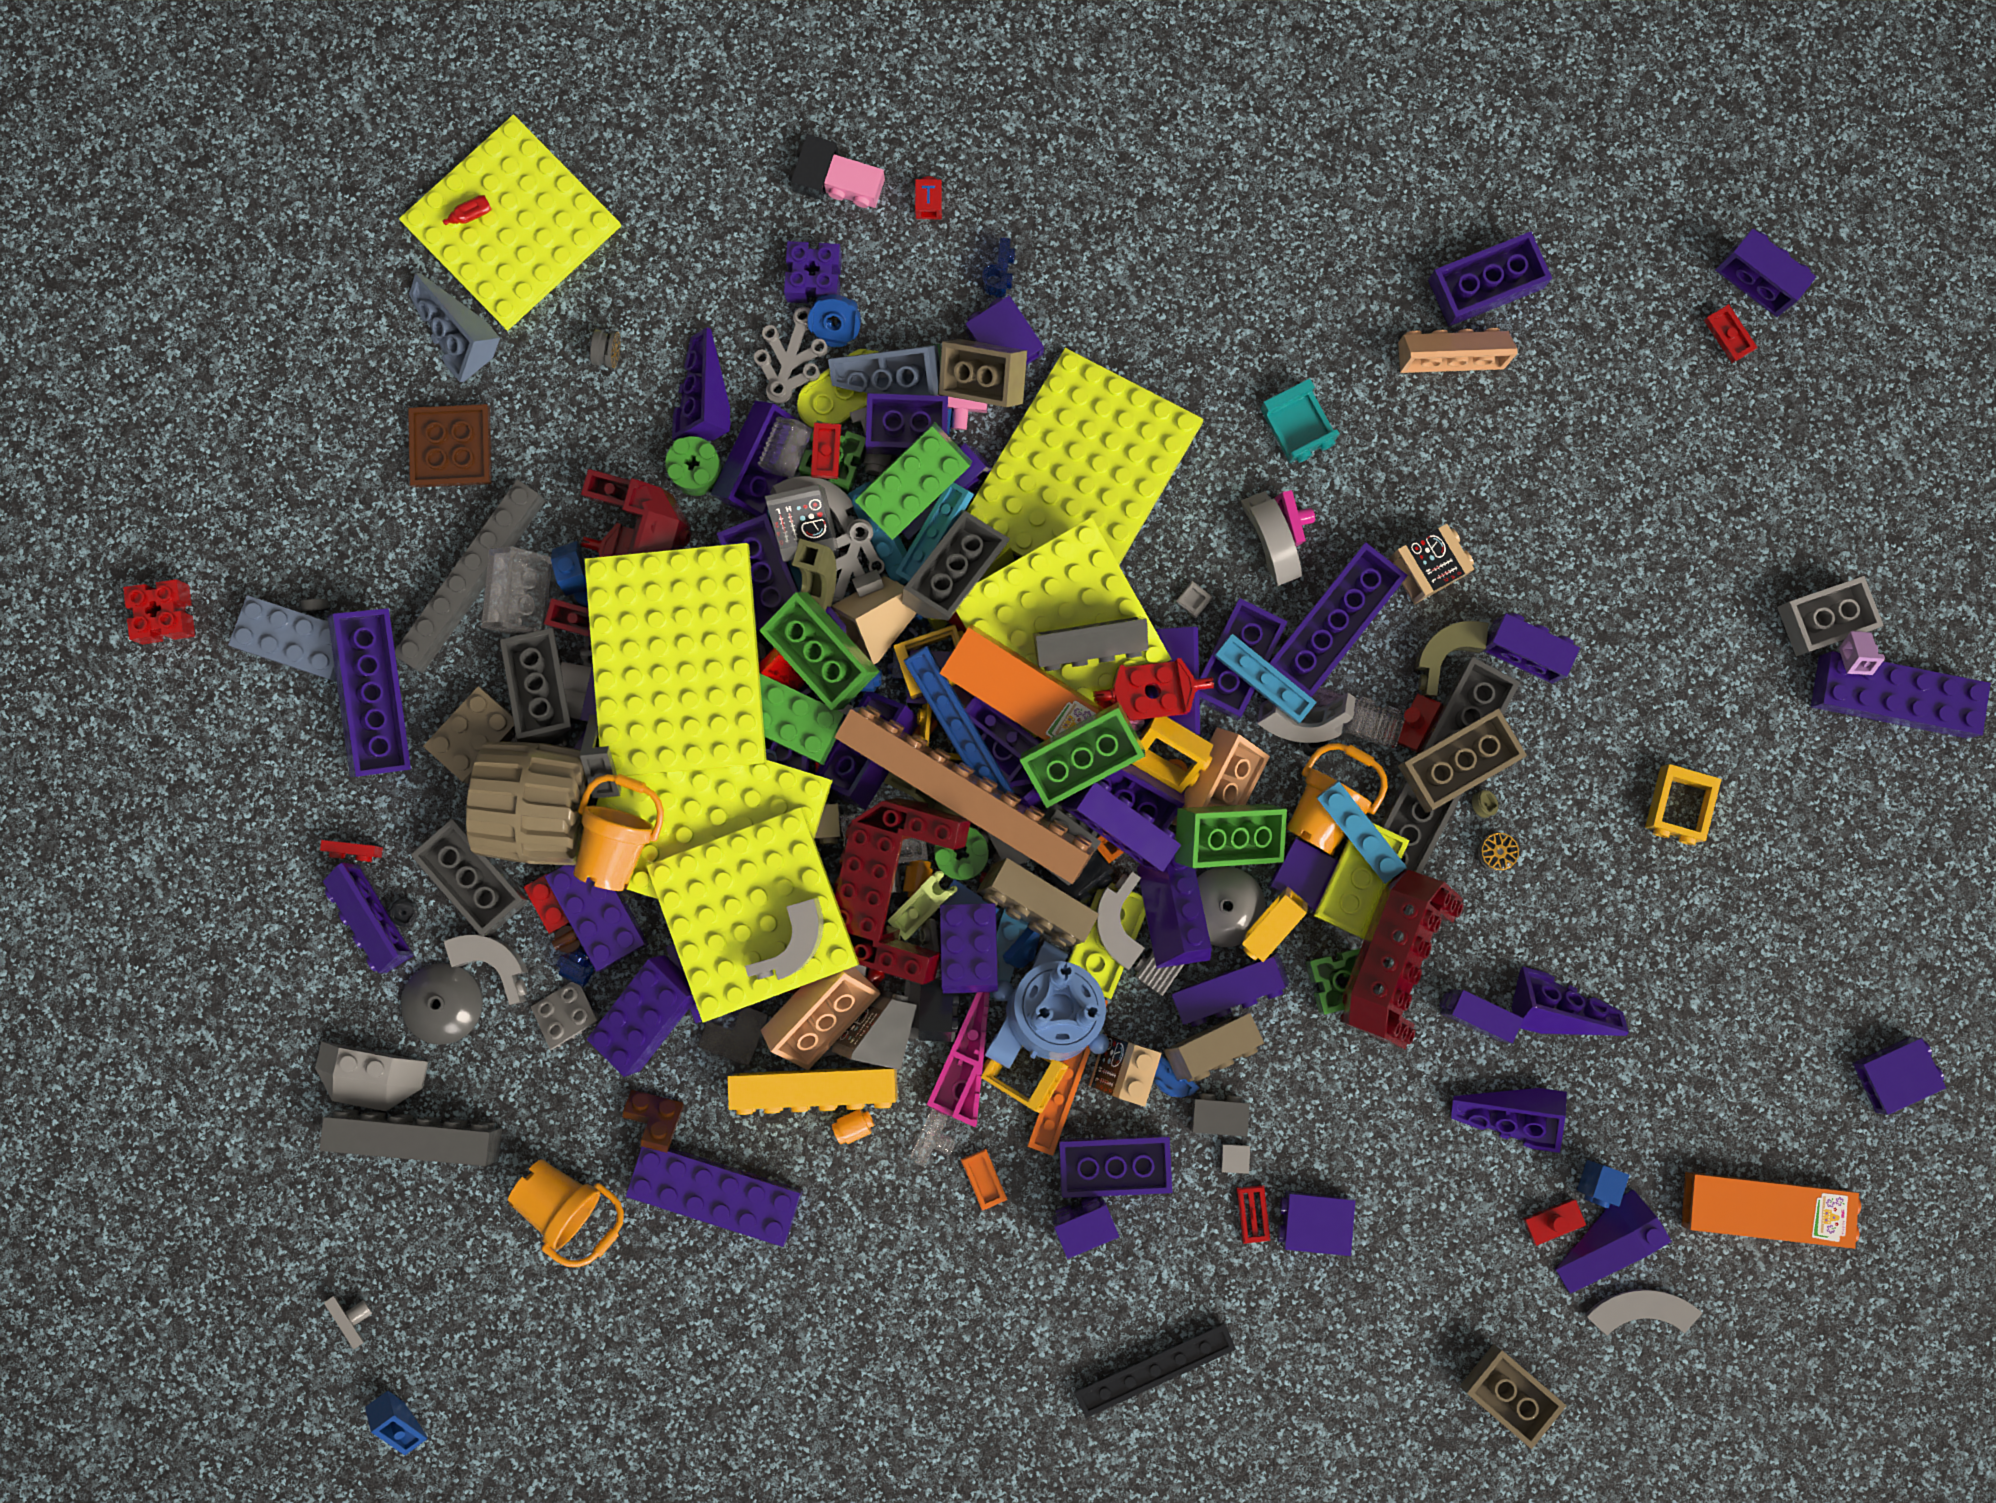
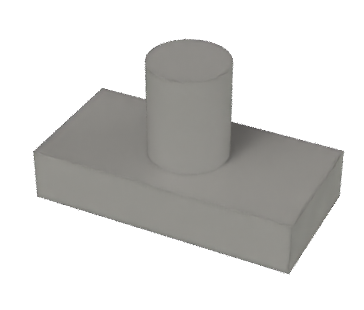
M333 1296L325 1301V1306L353 1350L365 1343L364 1338L355 1326L373 1314L365 1300H362L348 1311L344 1309L337 1296Z

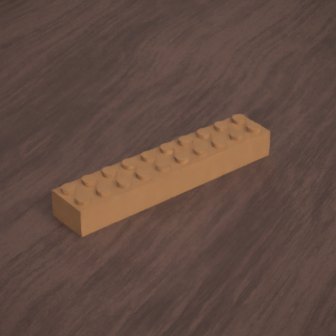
M869 705L866 708L861 706L850 709L834 738L1071 884L1080 876L1095 851V848L1091 847L1092 842L1080 834L1075 837L1067 832L1069 828L1057 820H1054L1053 823L1043 817L1045 813L1037 807L1031 805L1028 808L1021 804V798L1010 791H1007L1006 794L996 788L998 786L996 782L985 776L983 779L973 774L975 771L973 768L962 762L958 765L951 761V755L940 748L933 750L926 745L928 741L917 734L910 736L903 731L905 727L892 719L888 722L881 718V712Z

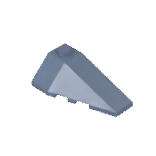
M415 273L409 295L422 321H428L433 332L431 338L434 344L439 343L445 354L441 357L444 364L459 382H464L494 357L500 337L484 319L424 275Z
M937 345L828 359L832 386L873 394L937 396L940 362Z

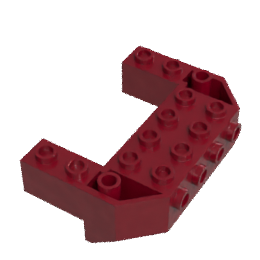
M588 469L581 492L582 496L592 501L622 508V510L637 517L627 555L679 550L688 546L691 538L690 525L673 494L661 487L631 478L629 480ZM551 598L544 624L591 638L589 609Z
M893 798L878 803L853 819L846 830V839L848 840L846 849L840 857V865L842 867L840 876L835 881L834 891L836 892L835 898L859 965L922 985L935 980L941 953L898 940L900 929L885 925L903 840L908 838L918 839L952 850L965 847L971 821L964 817L929 808L928 803Z
M1404 869L1383 889L1343 993L1342 1002L1345 1008L1340 1016L1341 1023L1405 1050L1407 1044L1410 1045L1416 1032L1413 1029L1415 1024L1402 1017L1403 1011H1407L1411 1004L1412 995L1410 993L1413 985H1416L1420 980L1422 961L1430 954L1432 947L1430 940L1433 932L1436 933L1439 930L1441 919L1454 923L1455 918L1461 915L1464 906L1463 898L1444 881ZM1410 909H1414L1413 913L1408 915ZM1402 932L1404 934V938L1401 941H1398ZM1391 959H1393V966L1388 968ZM1381 985H1383V992L1381 994H1378Z

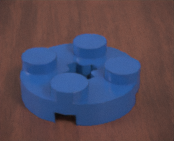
M841 295L819 296L812 305L808 315L809 330L818 339H823L829 347L847 345V342L857 337L861 326V315L858 311L857 303ZM836 316L841 322L834 326L828 318Z

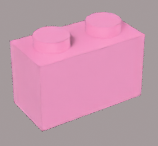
M833 155L824 182L826 193L836 200L847 199L853 201L855 205L862 208H868V206L876 208L885 181L884 170Z

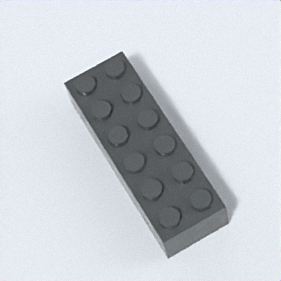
M342 1109V1111H334L333 1115L323 1117L319 1151L487 1166L499 1161L503 1128L495 1127V1122L478 1121V1123L467 1125L468 1120L451 1119V1121L440 1122V1117L424 1116V1118L413 1120L414 1115L397 1114V1116L386 1117V1112L370 1111L369 1113H361L359 1115V1110Z

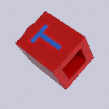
M931 176L915 179L916 219H942V179H936Z

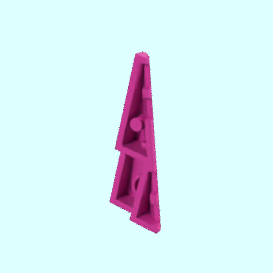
M990 992L976 993L926 1104L973 1127L977 1125Z

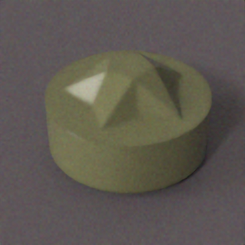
M1482 790L1473 795L1472 806L1478 816L1487 818L1497 813L1498 801L1492 792Z

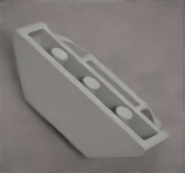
M321 1041L315 1069L332 1101L388 1111L423 1089L429 1061Z

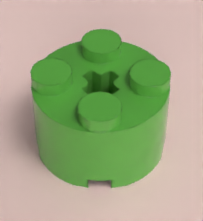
M699 437L677 439L669 449L665 460L666 471L675 486L683 493L691 496H701L713 489L723 469L715 448L708 441ZM694 463L699 464V467L695 466L693 470L689 468L690 465H694Z
M971 827L969 828L965 845L967 848L966 853L969 855L967 859L961 858L959 861L956 859L957 854L954 852L955 850L935 845L934 856L936 864L940 871L952 880H971L981 874L987 865L989 855L987 842L977 830Z

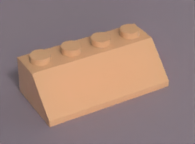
M1489 328L1484 330V332L1462 329L1458 333L1436 330L1432 334H1422L1421 331H1409L1398 342L1400 373L1505 369L1517 355V347L1509 331H1500L1499 328Z
M1217 727L1210 740V743L1213 744L1209 754L1213 757L1212 761L1205 771L1200 769V775L1192 787L1189 785L1186 787L1185 804L1182 808L1246 805L1270 758L1268 754L1241 735ZM1177 816L1175 817V819H1174V820L1172 821V823H1171L1172 825H1174V826H1176V827H1177Z
M855 967L801 986L760 1031L771 1052L809 1070L881 993Z

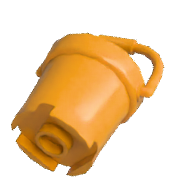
M1341 743L1327 744L1317 749L1308 760L1302 771V776L1306 777L1307 786L1286 827L1288 831L1331 856L1346 834L1316 797L1337 781L1318 770L1312 769L1316 760L1329 750H1342L1346 752L1345 754L1368 767L1372 766L1377 771L1381 781V788L1373 804L1364 796L1342 784L1365 814L1367 812L1370 814L1376 813L1388 788L1387 776L1382 766L1374 760L1373 756L1353 745L1348 746Z
M606 774L595 778L588 784L580 802L578 813L582 815L581 823L584 828L573 874L585 883L589 876L590 880L595 882L594 886L623 891L624 888L628 889L631 876L644 845L649 844L650 841L656 842L658 840L663 824L664 809L658 795L647 787L646 783L622 774ZM612 781L617 785L641 794L644 792L650 796L656 806L657 817L655 826L642 818L620 810L600 806H587L593 789L600 783Z
M544 1159L538 1160L529 1168L532 1173L526 1178L521 1177L508 1197V1204L543 1235L542 1242L545 1244L541 1249L553 1260L566 1267H581L590 1264L597 1257H601L619 1236L618 1232L623 1225L624 1218L622 1204L602 1184L596 1183L594 1186L589 1184L582 1185L550 1165ZM600 1193L606 1196L615 1205L617 1219L613 1229H610L592 1250L593 1253L580 1260H568L557 1254L555 1251L569 1242L586 1222L599 1201Z

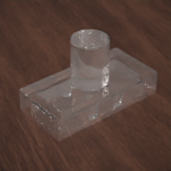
M932 1108L910 1156L914 1163L920 1166H926L933 1149L950 1155L954 1149L956 1141L941 1134L948 1118L943 1112Z

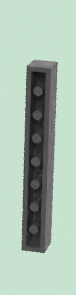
M518 479L515 481L395 649V656L413 669L421 673L425 672L546 502L539 493Z

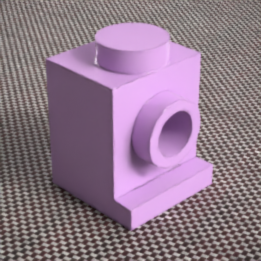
M1851 631L1839 647L1847 674L1873 675L1885 659L1884 654H1878V646L1875 644L1871 632Z

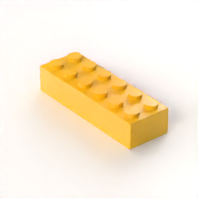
M884 1066L734 1073L728 1076L729 1110H736V1115L753 1114V1112H756V1109H764L766 1114L780 1113L786 1107H791V1112H806L810 1109V1106H819V1111L836 1110L838 1105H846L847 1110L863 1109L865 1104H874V1108H890L892 1103H895L898 1099L897 1069Z

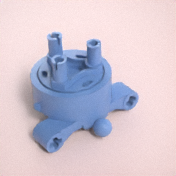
M1044 941L1034 958L1031 970L1015 989H1013L1012 984L1008 981H998V992H993V996L998 1001H1008L1006 1007L1007 1016L998 1033L992 1039L985 1056L1009 1069L1021 1046L1031 1052L1030 1057L1033 1059L1038 1056L1055 1061L1070 1059L1081 1053L1087 1046L1095 1054L1105 1053L1109 1048V1040L1105 1034L1099 1032L1105 1021L1106 1003L1098 982L1085 969L1065 962L1068 953Z

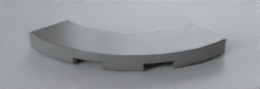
M1633 1289L1601 1300L1584 1316L1603 1334L1608 1336L1620 1325L1643 1318L1665 1321L1675 1326L1681 1332L1686 1333L1702 1312L1689 1302L1673 1294L1652 1289Z

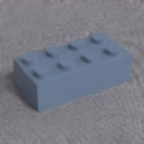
M249 595L246 596L228 646L337 682L327 621Z

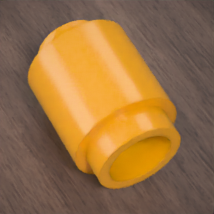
M910 859L909 866H906L903 891L908 892V897H911L932 876L931 862Z
M857 1109L838 1118L837 1122L832 1124V1129L840 1144L845 1142L850 1144L871 1134V1127L874 1126V1122L869 1111L863 1112L862 1109Z

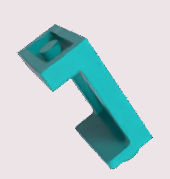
M1310 378L1264 401L1260 408L1289 463L1295 460L1301 463L1313 456L1311 452L1319 448L1321 451L1329 449L1336 444L1335 440L1340 434L1337 429L1333 430L1313 393L1315 386Z

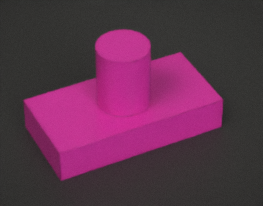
M1292 490L1285 491L1274 499L1285 517L1297 547L1306 541L1302 525L1314 523L1315 513L1312 508L1297 510Z

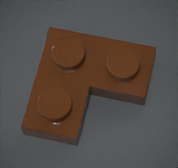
M631 1090L623 1109L622 1118L646 1123L647 1125L641 1138V1146L667 1153L681 1117L684 1103Z

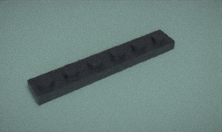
M1222 1322L1074 1390V1393L1086 1419L1236 1350V1347L1225 1323Z

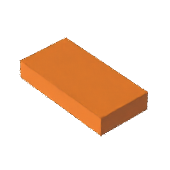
M986 1148L961 1159L982 1211L1007 1200Z

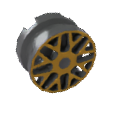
M597 328L593 333L591 341V364L594 366L605 364L607 368H615L620 353V334L618 331L607 333L604 329Z
M1495 833L1484 837L1477 848L1479 863L1481 862L1490 871H1501L1511 868L1519 857V847L1516 841L1505 833Z

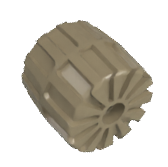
M485 742L474 761L468 787L466 834L471 851L480 856L521 863L576 865L584 828L581 823L582 815L578 813L583 793L588 786L580 759L581 750L544 743ZM592 794L589 797L587 806H595L596 798H592Z

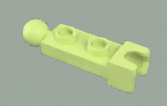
M937 871L930 876L888 920L892 927L900 929L898 940H900V936L905 941L909 939L940 908V905L947 902L957 892L956 886H952L948 890H943L940 887L939 882L944 876L942 871Z

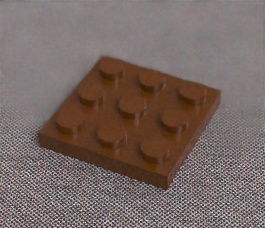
M488 404L408 408L410 486L412 488L492 484L490 406Z

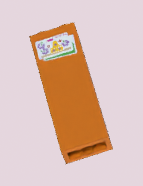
M972 624L968 627L939 673L1045 741L1104 710L1103 707Z
M1685 1172L1681 1227L1694 1231L1855 1249L1856 1242L1859 1239L1857 1216L1861 1211V1201L1859 1193L1844 1189Z

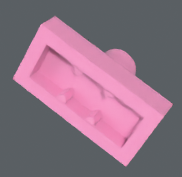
M948 397V408L952 409L951 429L967 430L968 412L987 413L986 403Z

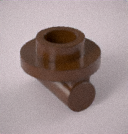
M563 926L558 929L554 940L551 941L556 951L560 950L565 953L574 952L581 945L572 926Z

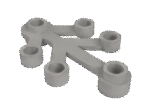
M800 307L793 314L795 327L787 351H785L779 340V332L775 326L767 325L762 330L763 338L766 342L770 343L781 364L778 376L770 364L771 357L766 350L761 349L754 354V361L762 368L769 381L766 387V394L776 404L787 402L792 396L793 389L808 381H815L820 376L819 368L813 363L806 364L803 368V373L790 378L792 370L817 356H825L828 352L826 342L823 339H816L812 342L810 348L798 354L805 330H809L808 315L810 309L807 307ZM803 313H806L807 318L805 320H800L799 316ZM769 331H774L773 337H766ZM819 344L824 345L823 350H821V351H816V350H815V348H816L817 345H819ZM761 355L767 356L764 362L758 361ZM815 369L814 375H807L808 370ZM782 386L783 390L781 393H775V388Z
M864 519L851 521L847 526L846 533L836 538L838 548L849 543L850 545L847 554L835 559L837 570L841 569L835 587L832 603L843 600L852 572L855 578L865 574L857 558L860 547L869 560L868 568L870 571H873L871 565L874 561L881 563V568L877 570L879 574L884 570V562L878 558L870 542L873 537V528ZM858 527L864 528L865 531L861 537L855 535V529Z

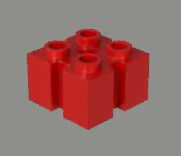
M174 579L155 582L156 589L146 584L123 587L125 607L133 611V618H127L129 640L143 645L163 642V636L173 640L195 637L193 616L187 614L185 610L186 606H192L190 586Z

